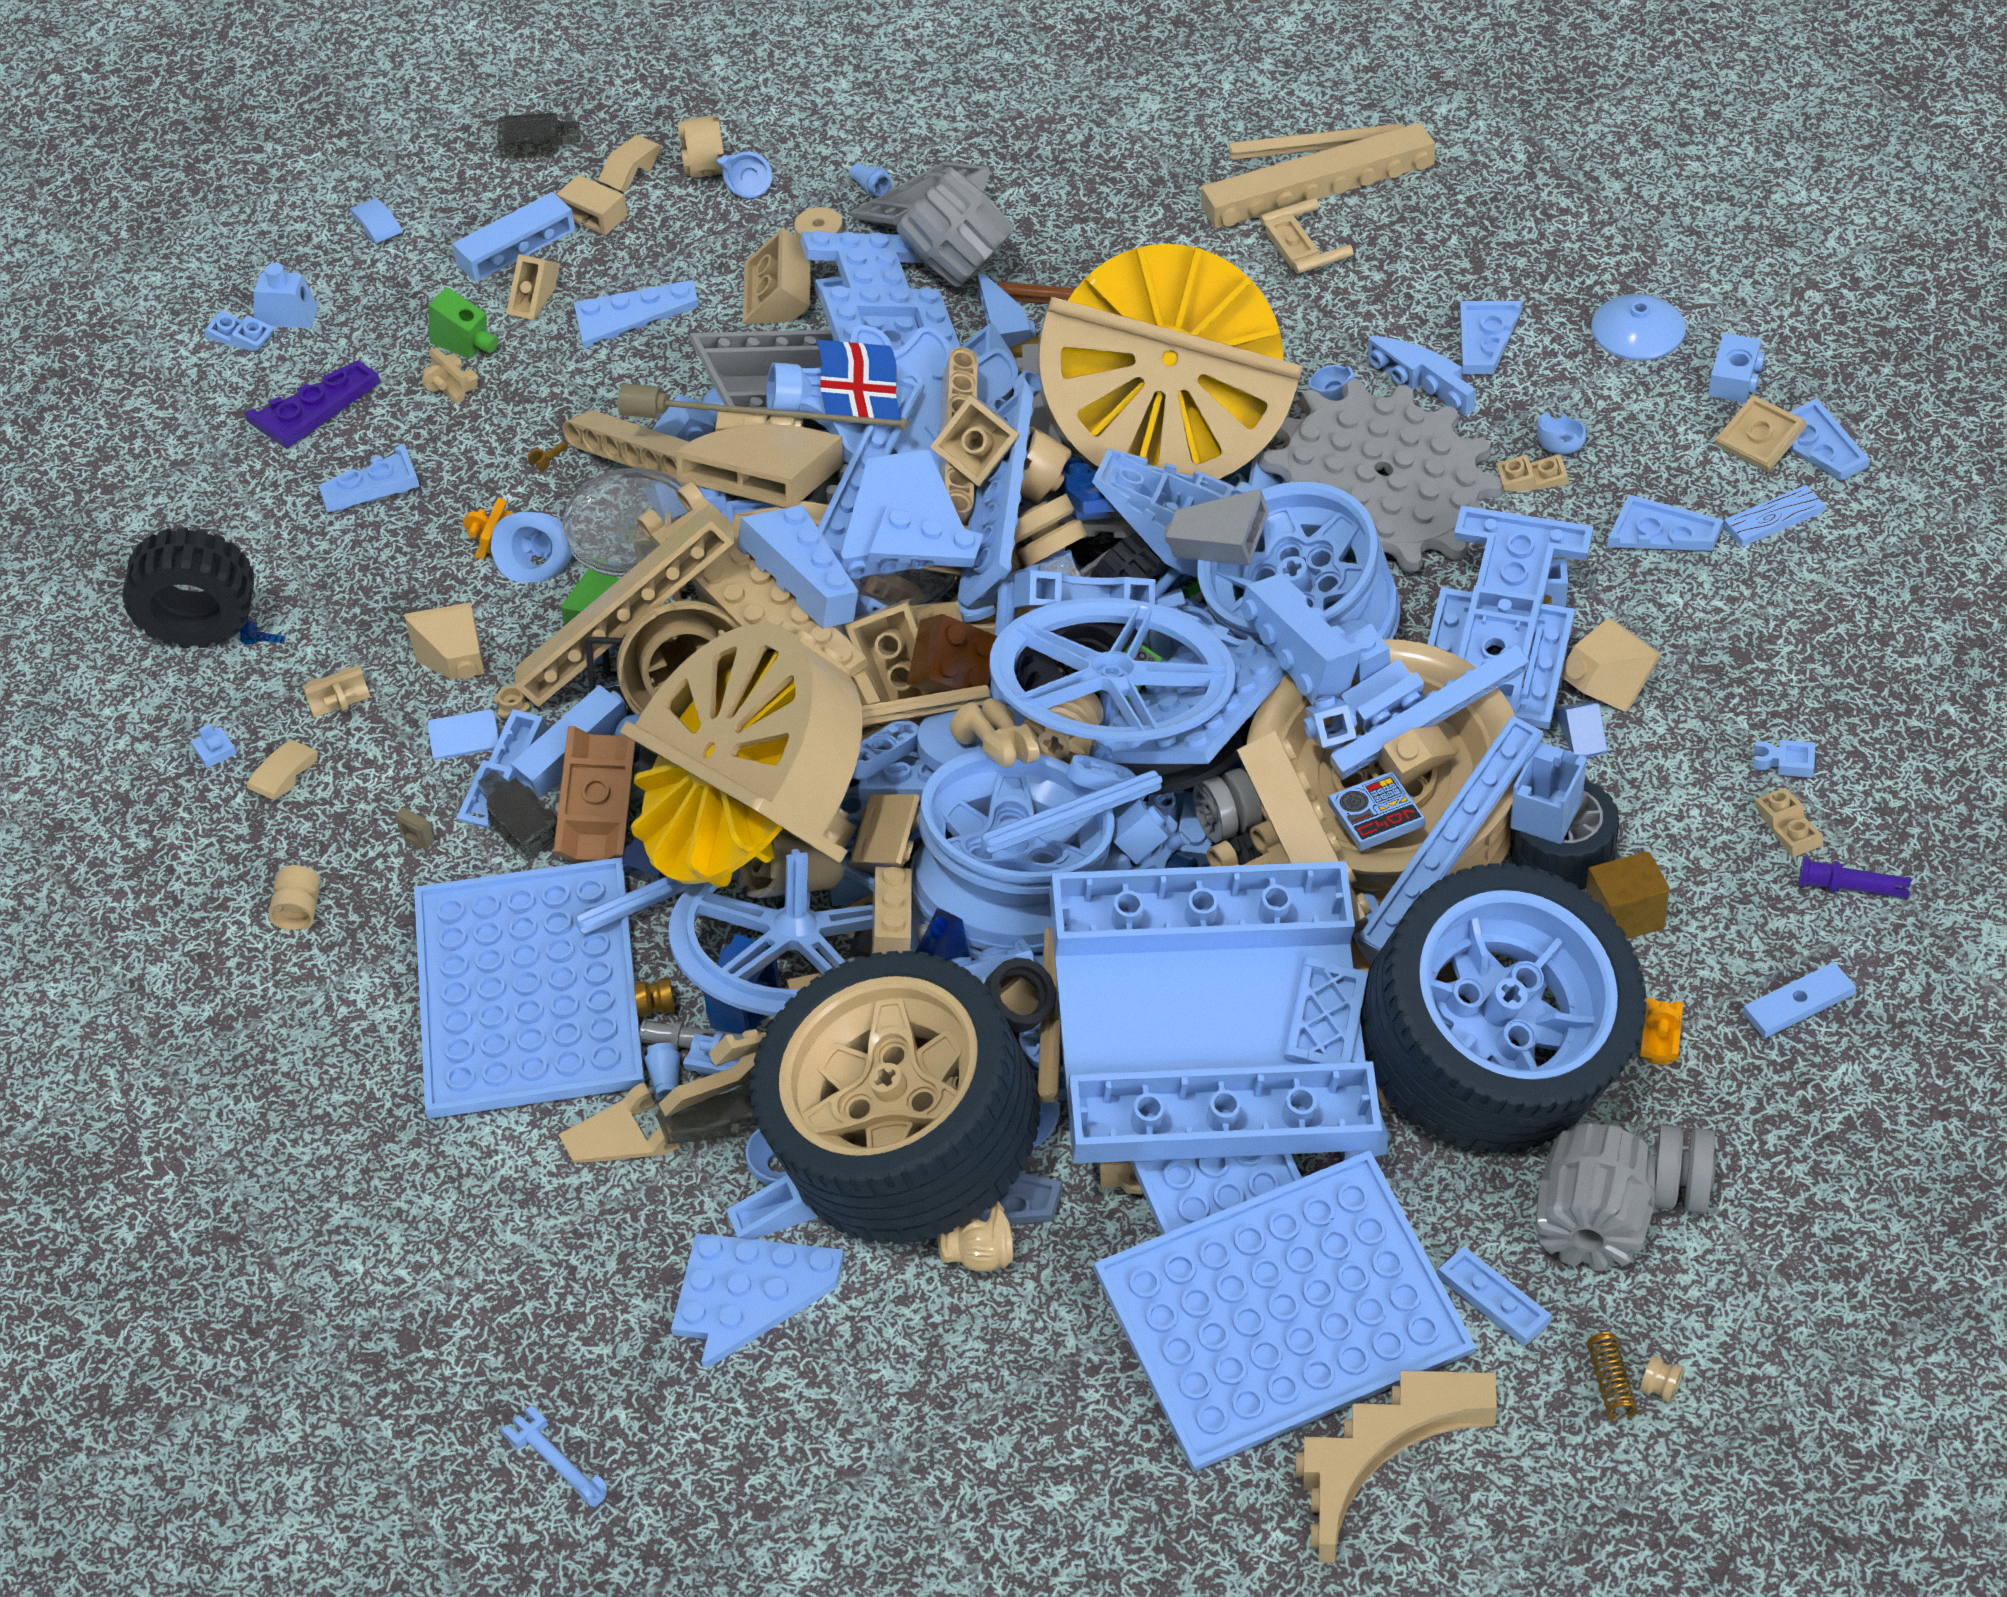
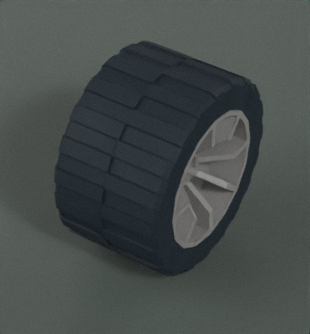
M1585 779L1583 801L1562 843L1558 844L1511 828V848L1509 852L1510 856H1512V863L1516 864V867L1525 865L1532 867L1533 870L1541 869L1548 871L1549 875L1553 876L1555 874L1564 878L1563 881L1567 883L1570 881L1577 885L1579 890L1586 889L1588 867L1615 860L1619 811L1617 805L1613 802V798L1602 787Z

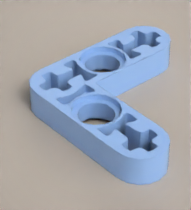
M898 720L861 741L859 756L852 778H869L917 748L919 726L911 721Z

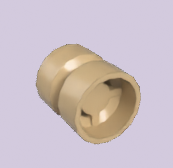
M290 865L281 868L277 872L273 889L274 894L272 895L268 914L270 921L276 927L283 930L308 929L313 924L321 879L315 871L304 866Z

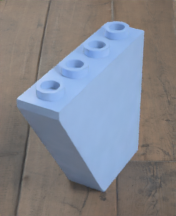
M929 449L867 458L839 562L851 579L933 566L929 560L911 559V564L898 563V559L880 558V562H868L869 552L887 505L964 528Z

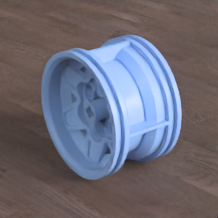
M1289 482L1262 489L1269 513L1250 565L1198 560V581L1205 601L1219 625L1229 628L1235 638L1247 639L1249 635L1261 640L1259 633L1252 623L1244 618L1240 609L1246 585L1280 573L1307 596V605L1314 608L1318 606L1325 613V621L1331 627L1340 626L1354 619L1371 623L1382 639H1394L1397 632L1401 612L1399 594L1374 522L1367 509L1355 497L1337 487L1317 482ZM1353 559L1357 564L1347 563L1346 561Z

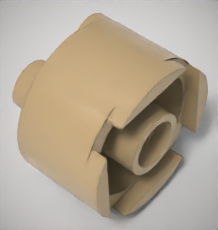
M1029 426L1030 435L1026 446L1028 454L1024 461L1023 473L1025 476L1021 483L1020 495L1034 504H1038L1049 490L1055 492L1061 486L1064 480V475L1061 472L1071 456V450L1039 429Z

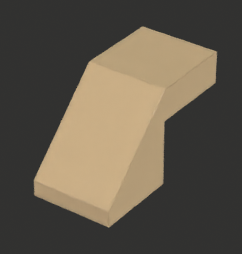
M636 134L609 154L598 181L625 193L629 189L638 168L647 172L652 169L662 146Z

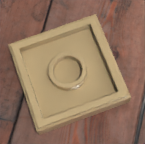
M1752 395L1717 436L1715 444L1769 473L1807 428L1806 420Z

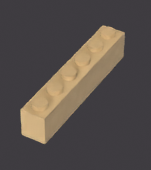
M1276 731L1237 749L1290 862H1340L1336 852L1342 849L1333 831L1326 833L1321 824V821L1327 818L1318 800L1311 802L1306 793L1312 787L1303 769L1296 772L1291 762L1297 756L1288 738L1281 741ZM1346 862L1355 923L1354 935L1363 930L1368 923L1366 915L1372 913L1363 893L1356 896L1351 884L1357 880L1349 863Z

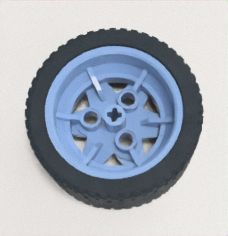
M1492 863L1485 867L1484 865L1472 866L1471 869L1464 868L1458 870L1456 874L1451 873L1443 877L1441 881L1438 880L1429 889H1425L1411 904L1368 969L1360 1022L1365 1060H1368V1062L1373 1061L1376 1084L1380 1090H1384L1385 1097L1389 1102H1393L1397 1106L1396 1109L1402 1115L1405 1114L1409 1117L1408 1120L1415 1126H1421L1422 1130L1429 1135L1434 1134L1438 1136L1437 1139L1443 1142H1452L1453 1146L1460 1148L1465 1146L1469 1147V1150L1477 1152L1485 1150L1486 1153H1497V1151L1512 1153L1514 1150L1518 1152L1528 1150L1531 1146L1536 1148L1543 1145L1546 1141L1550 1142L1556 1139L1563 1131H1568L1611 1085L1629 1063L1637 1049L1636 1046L1640 1042L1641 1031L1645 1024V1017L1643 1016L1646 1013L1647 1003L1644 1001L1646 998V987L1643 986V972L1639 970L1640 962L1637 955L1633 953L1634 948L1630 940H1626V934L1621 926L1618 927L1616 925L1615 918L1610 913L1607 914L1604 911L1605 907L1598 901L1592 900L1590 894L1586 891H1580L1578 886L1570 881L1568 883L1563 881L1564 878L1555 874L1553 876L1549 875L1548 871L1541 869L1533 870L1532 867L1525 865L1516 867V864L1505 863L1503 866H1500L1499 863ZM1490 952L1505 955L1518 962L1504 968ZM1451 961L1458 980L1449 983L1436 980L1439 971ZM1547 986L1554 994L1560 1011L1541 1000ZM1459 995L1465 996L1470 1003L1463 1002ZM1509 1037L1517 1040L1520 1046L1511 1043ZM1535 1046L1556 1051L1549 1061L1537 1067L1534 1058Z

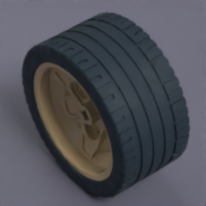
M887 951V954H882V952L871 954L870 957L861 956L855 958L853 962L846 961L839 964V967L836 969L831 968L825 971V975L820 978L817 976L811 980L810 985L807 987L803 986L796 992L797 995L794 998L791 997L785 1003V1008L783 1010L780 1009L776 1014L774 1023H770L765 1031L766 1036L762 1037L758 1046L760 1050L755 1054L753 1061L755 1066L752 1067L751 1078L753 1080L750 1082V1092L752 1094L750 1098L751 1106L754 1109L753 1114L761 1134L811 1210L818 1217H821L825 1223L833 1226L834 1229L841 1233L846 1232L850 1237L856 1239L861 1237L863 1241L874 1242L875 1240L880 1244H889L890 1242L905 1244L906 1241L915 1243L921 1242L924 1238L928 1240L938 1237V1234L944 1233L945 1235L954 1231V1228L958 1226L960 1228L970 1223V1219H976L984 1214L983 1211L987 1207L990 1209L995 1205L997 1199L1000 1196L1003 1197L1008 1192L1010 1184L1016 1182L1020 1176L1018 1173L1020 1170H1024L1028 1162L1027 1157H1030L1034 1149L1033 1142L1036 1141L1038 1135L1037 1127L1040 1125V1114L1038 1113L1041 1111L1040 1095L1035 1076L998 1003L989 989L983 985L982 981L975 975H972L969 970L959 967L957 963L951 960L946 961L944 957L937 955L932 957L930 953L919 952L915 954L914 951H903V953ZM959 1073L957 1090L945 1084L950 1077ZM915 1127H918L920 1131L913 1134ZM856 1136L858 1139L867 1141V1147H860L848 1141Z

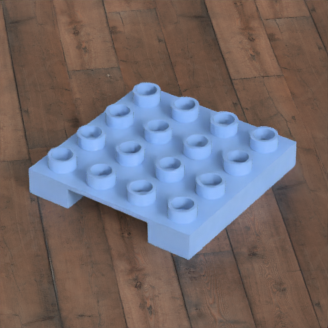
M1346 861L1052 873L1049 898L1073 1164L1376 1150L1382 1133L1374 1065L1373 1061L1366 1062L1360 1017L1351 1062L1300 1064L1288 1061L1283 1057L1303 959L1305 957H1313L1326 960L1329 963L1353 968L1350 943L1355 923ZM1311 973L1309 987L1313 990L1326 983L1327 980L1323 975ZM1345 980L1337 983L1348 999L1351 998L1355 983ZM1332 987L1316 995L1326 1010L1342 1003ZM1310 999L1305 1002L1302 1017L1305 1022L1321 1014ZM1346 1007L1331 1015L1339 1028L1344 1031L1349 1016V1010ZM1325 1019L1309 1027L1320 1043L1336 1035ZM1303 1031L1299 1033L1296 1047L1306 1050L1313 1048L1314 1045ZM1338 1040L1324 1049L1329 1055L1340 1058L1343 1044Z

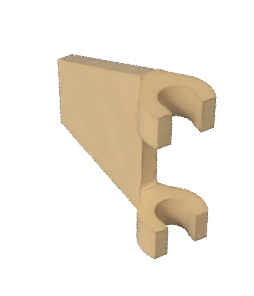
M645 1083L633 1087L622 1101L558 1134L574 1163L663 1156L680 1148L668 1124L658 1128L650 1139L646 1140L632 1114H640L656 1106Z

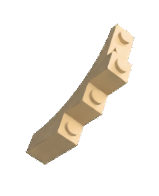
M1400 1371V1386H1392V1405L1353 1403L1352 1419H1344V1438L1304 1437V1452H1296V1476L1304 1477V1490L1312 1491L1311 1512L1319 1513V1524L1311 1523V1548H1319V1562L1335 1563L1338 1534L1347 1509L1363 1483L1384 1462L1406 1447L1436 1434L1462 1428L1495 1426L1497 1410L1496 1373Z

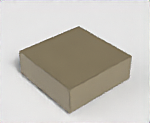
M404 807L395 814L401 837L423 849H427L434 842L428 820Z

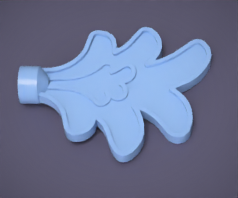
M858 325L852 330L849 342L888 345L892 348L890 339L884 332L875 327ZM921 327L903 347L897 351L893 350L897 365V375L921 384L922 388L907 419L908 427L902 430L891 455L929 449L939 471V454L930 446L940 434L942 377L952 348L948 340L939 331L931 327ZM993 348L977 358V399L986 405L995 397H1000L1007 401L1013 392L1012 383L1018 377V367L1015 360L1006 351ZM773 362L767 379V409L826 414L820 389L821 367L801 368L799 364ZM815 420L824 426L829 433L842 436L843 459L849 463L868 424Z

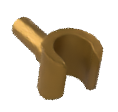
M562 442L547 452L543 449H534L528 454L529 463L531 466L536 463L538 471H544L549 467V461L565 450L568 445Z

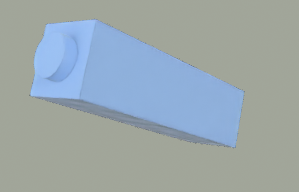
M598 685L510 763L518 781L539 798L556 787L562 781L568 726H575L594 735H614L619 722L627 717L624 709L626 706L624 699L617 692L612 691L610 693L601 685Z

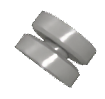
M1660 1124L1656 1155L1657 1176L1654 1208L1672 1210L1677 1204L1679 1187H1685L1684 1206L1687 1212L1707 1214L1710 1191L1714 1187L1716 1155L1714 1154L1715 1130L1695 1128L1690 1134L1688 1151H1683V1131L1681 1127Z

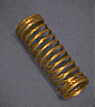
M1599 1332L1591 1336L1586 1345L1594 1365L1593 1369L1599 1383L1607 1416L1609 1419L1616 1420L1618 1418H1614L1616 1414L1611 1413L1612 1410L1620 1406H1625L1622 1408L1626 1409L1633 1406L1632 1410L1624 1413L1629 1415L1626 1418H1631L1638 1411V1407L1633 1397L1634 1393L1631 1391L1632 1387L1629 1385L1630 1381L1626 1373L1627 1369L1624 1367L1625 1363L1622 1361L1623 1357L1617 1343V1336L1611 1332ZM1602 1339H1614L1612 1342H1604L1596 1347H1592L1594 1343ZM1603 1345H1606V1346H1604V1347H1608V1348H1605V1349H1603V1350H1600V1351L1597 1352L1596 1354L1593 1353V1352L1598 1351V1350H1596V1349L1599 1348V1347H1601V1346H1603ZM1609 1350H1614L1608 1353L1607 1355L1600 1357L1598 1360L1595 1359L1596 1356H1598L1600 1353ZM1610 1356H1615L1609 1359L1608 1361L1602 1363L1601 1365H1597V1363L1602 1359ZM1612 1362H1617L1611 1365L1610 1367H1607L1604 1370L1599 1371V1369L1604 1365ZM1618 1368L1617 1370L1612 1371L1604 1377H1601V1374H1603L1605 1371ZM1615 1374H1620L1614 1377L1613 1379L1607 1381L1606 1383H1602V1381L1607 1377ZM1622 1380L1616 1383L1615 1385L1610 1386L1607 1389H1604V1387L1607 1384L1613 1381ZM1623 1386L1622 1388L1617 1389V1391H1614L1611 1394L1606 1395V1393L1609 1390L1615 1387ZM1625 1392L1619 1395V1397H1616L1611 1401H1608V1398H1610L1612 1395ZM1622 1398H1627V1399H1625V1400H1621V1401H1617V1402L1613 1403V1402L1616 1401V1400H1619V1399H1622Z

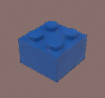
M736 934L729 946L726 945L722 949L717 965L721 968L724 967L756 940ZM777 958L746 981L782 989ZM701 990L704 994L710 1028L721 1032L742 1034L745 1031L756 1029L765 1016L728 1005Z

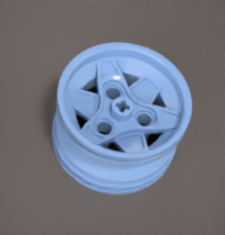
M983 750L963 754L946 762L930 776L924 786L919 809L918 823L923 840L915 852L910 869H912L911 911L920 925L928 924L931 926L932 937L957 953L973 959H979L978 955L982 953V950L992 947L1010 950L1013 949L1012 941L1024 939L1032 949L1033 956L1043 958L1044 932L1048 927L1052 928L1049 898L1052 873L1098 871L1102 867L1109 854L1114 831L1112 808L992 854H987L981 848L980 836L988 831L1095 792L1096 790L1075 784L1067 777L1066 773L1070 766L1069 764L1040 753L1039 758L1033 763L1024 764L1016 758L1013 766L1003 768L989 759Z

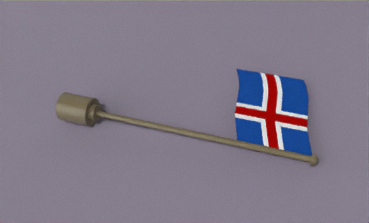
M816 340L821 355L820 389L826 414L669 400L668 394L664 393L661 386L623 383L618 394V411L621 416L660 419L662 413L667 412L668 407L895 426L900 427V430H905L908 427L907 419L901 418L897 402V365L891 346Z

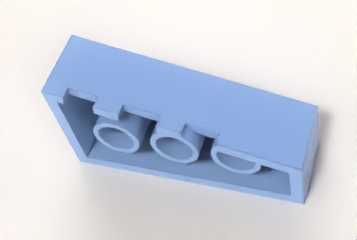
M803 505L741 517L737 548L744 555L749 553L755 559V565L762 572L768 571L776 578V585L783 592L788 591L796 597L795 603L822 629L854 622L858 590Z
M1282 573L1246 585L1240 606L1244 618L1252 623L1259 633L1262 642L1269 646L1277 657L1281 668L1289 673L1296 683L1298 691L1306 696L1311 705H1315L1314 700L1332 695L1338 698L1342 696V693L1349 690L1363 648L1356 642L1349 644L1344 639L1345 632L1338 625L1331 627L1325 621V613L1318 606L1314 608L1307 605V596Z

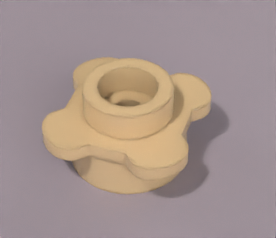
M515 686L502 688L494 697V703L499 706L498 716L501 718H509L512 709L523 712L530 710V704L525 700L526 696Z

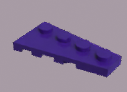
M357 360L323 376V382L312 385L307 383L296 388L297 394L284 400L279 396L268 401L269 407L258 412L255 408L245 412V417L248 423L288 449L380 383L379 374Z

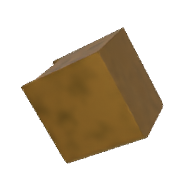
M1646 851L1588 867L1586 892L1592 896V900L1598 901L1605 907L1604 911L1607 914L1610 913L1615 918L1616 925L1618 927L1621 926L1625 932L1626 940L1665 928L1670 887L1650 852Z

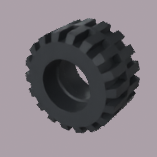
M1135 532L1113 546L1097 563L1089 577H1131L1156 579L1157 581L1170 566L1166 565L1142 537Z

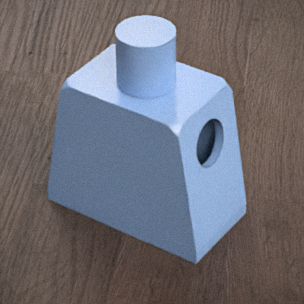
M271 263L266 266L265 272L260 273L254 289L255 319L272 327L311 328L318 306L303 275L300 273H285L280 263Z

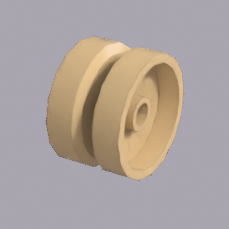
M1067 494L1048 503L1044 501L1020 514L1021 518H1019L1015 528V543L1029 536L1033 540V542L1020 548L1017 553L1024 568L1043 560L1088 535L1081 520L1074 519L1060 526L1058 521L1070 515L1074 510Z

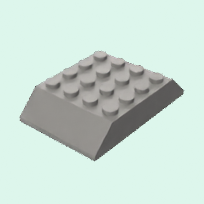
M830 330L690 333L689 340L724 405L767 409V379L773 362L799 364L801 368H820L821 355L816 340L834 341ZM803 419V427L815 430L826 429L814 419Z

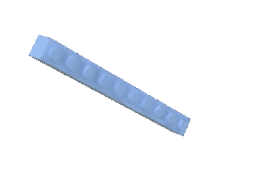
M1517 644L1513 647L1508 646L1504 648L1493 659L1492 657L1485 659L1478 668L1467 670L1461 678L1456 681L1455 679L1448 681L1444 688L1439 691H1431L1419 703L1415 701L1402 713H1394L1382 725L1380 723L1376 724L1365 735H1357V738L1352 739L1348 745L1344 747L1339 746L1334 749L1330 756L1331 765L1342 780L1379 759L1382 746L1412 728L1431 727L1527 671L1529 660Z

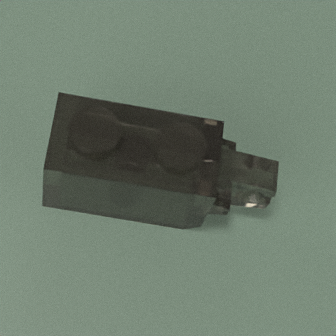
M557 113L499 116L497 141L501 159L554 156L559 152L560 145L577 143L581 140L579 122L558 120Z
M495 770L478 780V788L487 800L488 823L520 857L528 861L555 842L557 816L551 809L547 808L545 810L540 805L536 794L529 786L523 787L516 778L508 781Z

